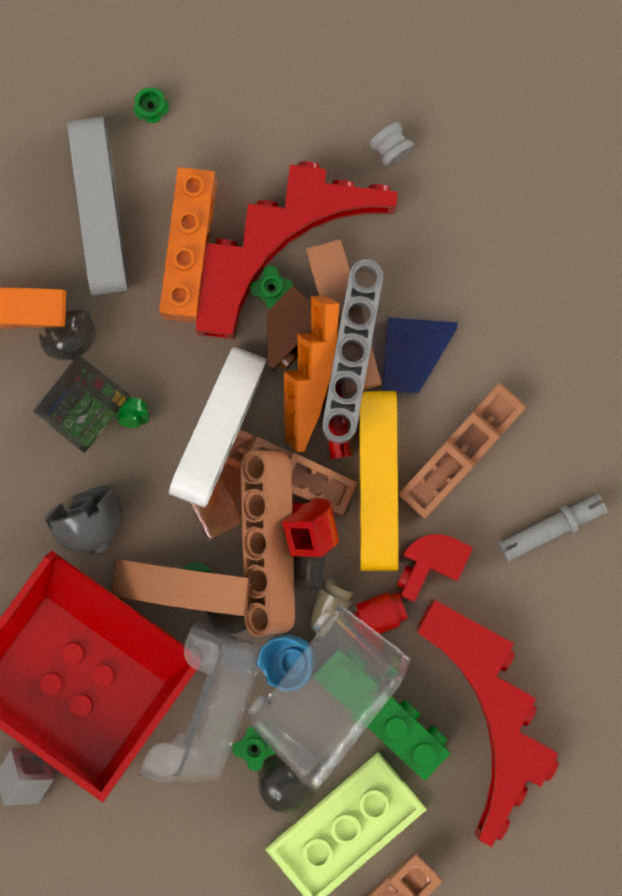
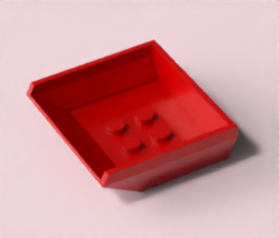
M51 550L44 556L0 618V729L103 803L204 659Z

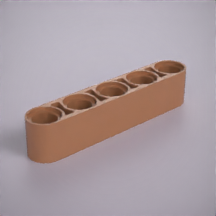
M252 450L247 452L241 461L243 577L251 578L247 615L244 616L248 631L253 636L260 637L286 633L292 629L295 621L293 556L290 555L282 521L292 514L291 463L287 454L279 450Z

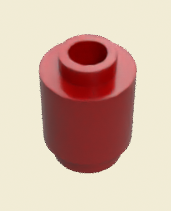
M385 592L356 603L357 611L351 613L358 634L365 632L368 639L401 627L400 623L408 620L398 592L391 595Z

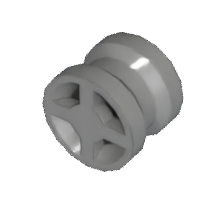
M399 122L387 126L369 142L372 149L379 151L382 155V163L386 168L401 161L415 148L413 142L410 139H405L403 136V128Z

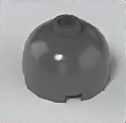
M100 486L81 492L72 497L75 502L67 506L66 509L60 503L46 515L45 521L61 546L75 552L89 551L90 554H98L109 548L111 545L110 540L116 536L122 524V509L113 488L111 487L109 490L107 486Z

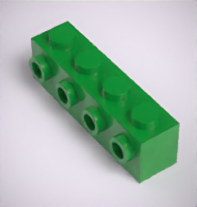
M338 646L315 671L314 677L416 774L426 781L451 754L445 746L448 739L434 725L427 729L419 722L417 718L421 713L406 699L399 703L390 694L394 688L378 673L374 677L369 675L362 668L366 662L352 648L345 652Z

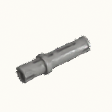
M594 493L592 496L571 507L564 505L559 508V513L504 540L498 541L507 562L509 563L513 559L569 531L574 534L579 531V526L608 514L605 504H600L602 500L600 495Z

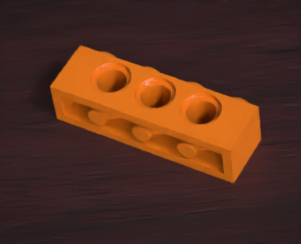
M178 167L159 309L160 315L165 320L196 323L205 248L206 243H210L217 189V179L214 171Z

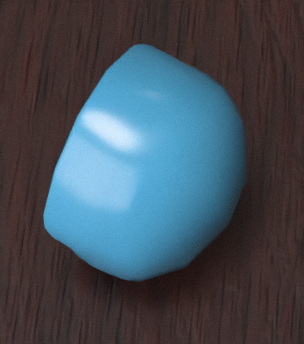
M293 634L271 638L261 647L257 659V667L263 671L267 683L287 692L300 690L314 677L317 665L315 653L309 643Z

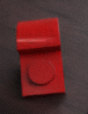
M315 497L308 503H292V514L282 521L291 556L322 557L334 548L340 540L331 502L324 498Z
M442 534L424 535L413 540L401 554L413 560L414 563L412 567L405 565L396 584L401 587L399 595L415 602L430 569L458 581L473 547Z

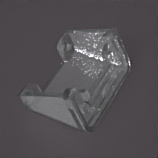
M340 604L336 606L332 613L327 609L323 611L312 626L318 632L274 691L267 698L260 694L247 712L252 716L249 721L250 726L301 782L314 792L324 783L397 690L406 675L411 659Z
M200 621L191 626L184 648L185 659L194 669L207 673V678L187 734L179 732L172 742L155 744L145 757L140 776L163 783H209L221 777L260 669L257 667V659L261 648L256 642Z

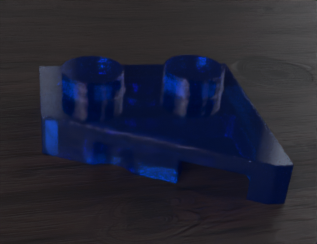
M388 317L382 391L418 394L456 332L458 322Z

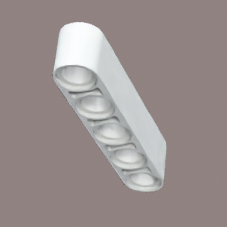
M235 346L232 347L175 472L169 489L170 495L204 508L207 506L267 365V358Z

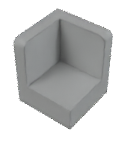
M11 748L0 766V793L3 806L38 804L54 780L51 765L27 748Z

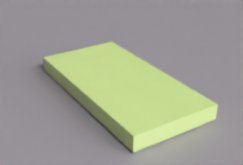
M377 751L269 843L265 850L303 896H327L427 809L381 753Z

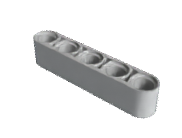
M100 116L68 121V137L90 292L94 296L129 291L114 170L105 117Z
M370 259L356 262L352 266L348 278L322 424L325 437L335 444H343L353 437L358 423L383 282L381 267ZM361 271H368L374 275L376 283L369 288H364L357 284L355 276ZM355 307H361L368 312L369 320L362 325H357L350 320L348 313ZM349 343L357 344L363 351V357L356 362H350L343 357L342 348ZM339 381H352L356 386V394L350 399L339 397L335 391V386ZM336 416L346 418L350 424L349 432L344 436L333 435L328 428L329 421Z

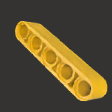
M363 391L359 411L361 571H398L396 391Z

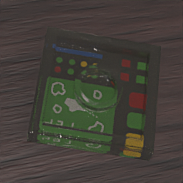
M78 354L33 412L76 448L86 453L131 395Z

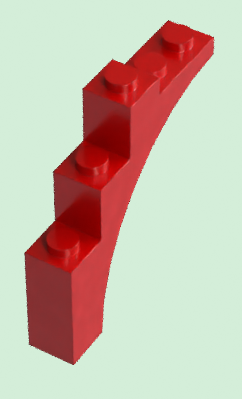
M300 161L298 165H290L285 208L278 207L279 204L277 202L269 200H258L257 205L248 204L243 247H238L236 241L228 239H216L215 244L206 243L196 321L197 334L199 336L234 339L240 312L249 294L251 283L257 280L266 265L282 249L311 229L336 219L362 214H394L398 192L390 191V187L383 184H370L368 188L354 187V183L347 180H333L332 184H327L326 169L320 168L318 163Z
M431 599L415 632L440 648L460 669L474 690L486 719L491 745V779L486 804L474 833L479 841L492 847L496 839L501 841L510 826V820L507 818L514 806L519 807L525 799L528 787L525 786L527 780L541 787L545 780L550 781L553 778L559 765V761L556 760L558 753L551 747L520 731L522 725L527 727L536 713L537 707L533 705L536 698L497 676L500 670L505 672L509 668L515 652L511 650L514 643L438 601Z

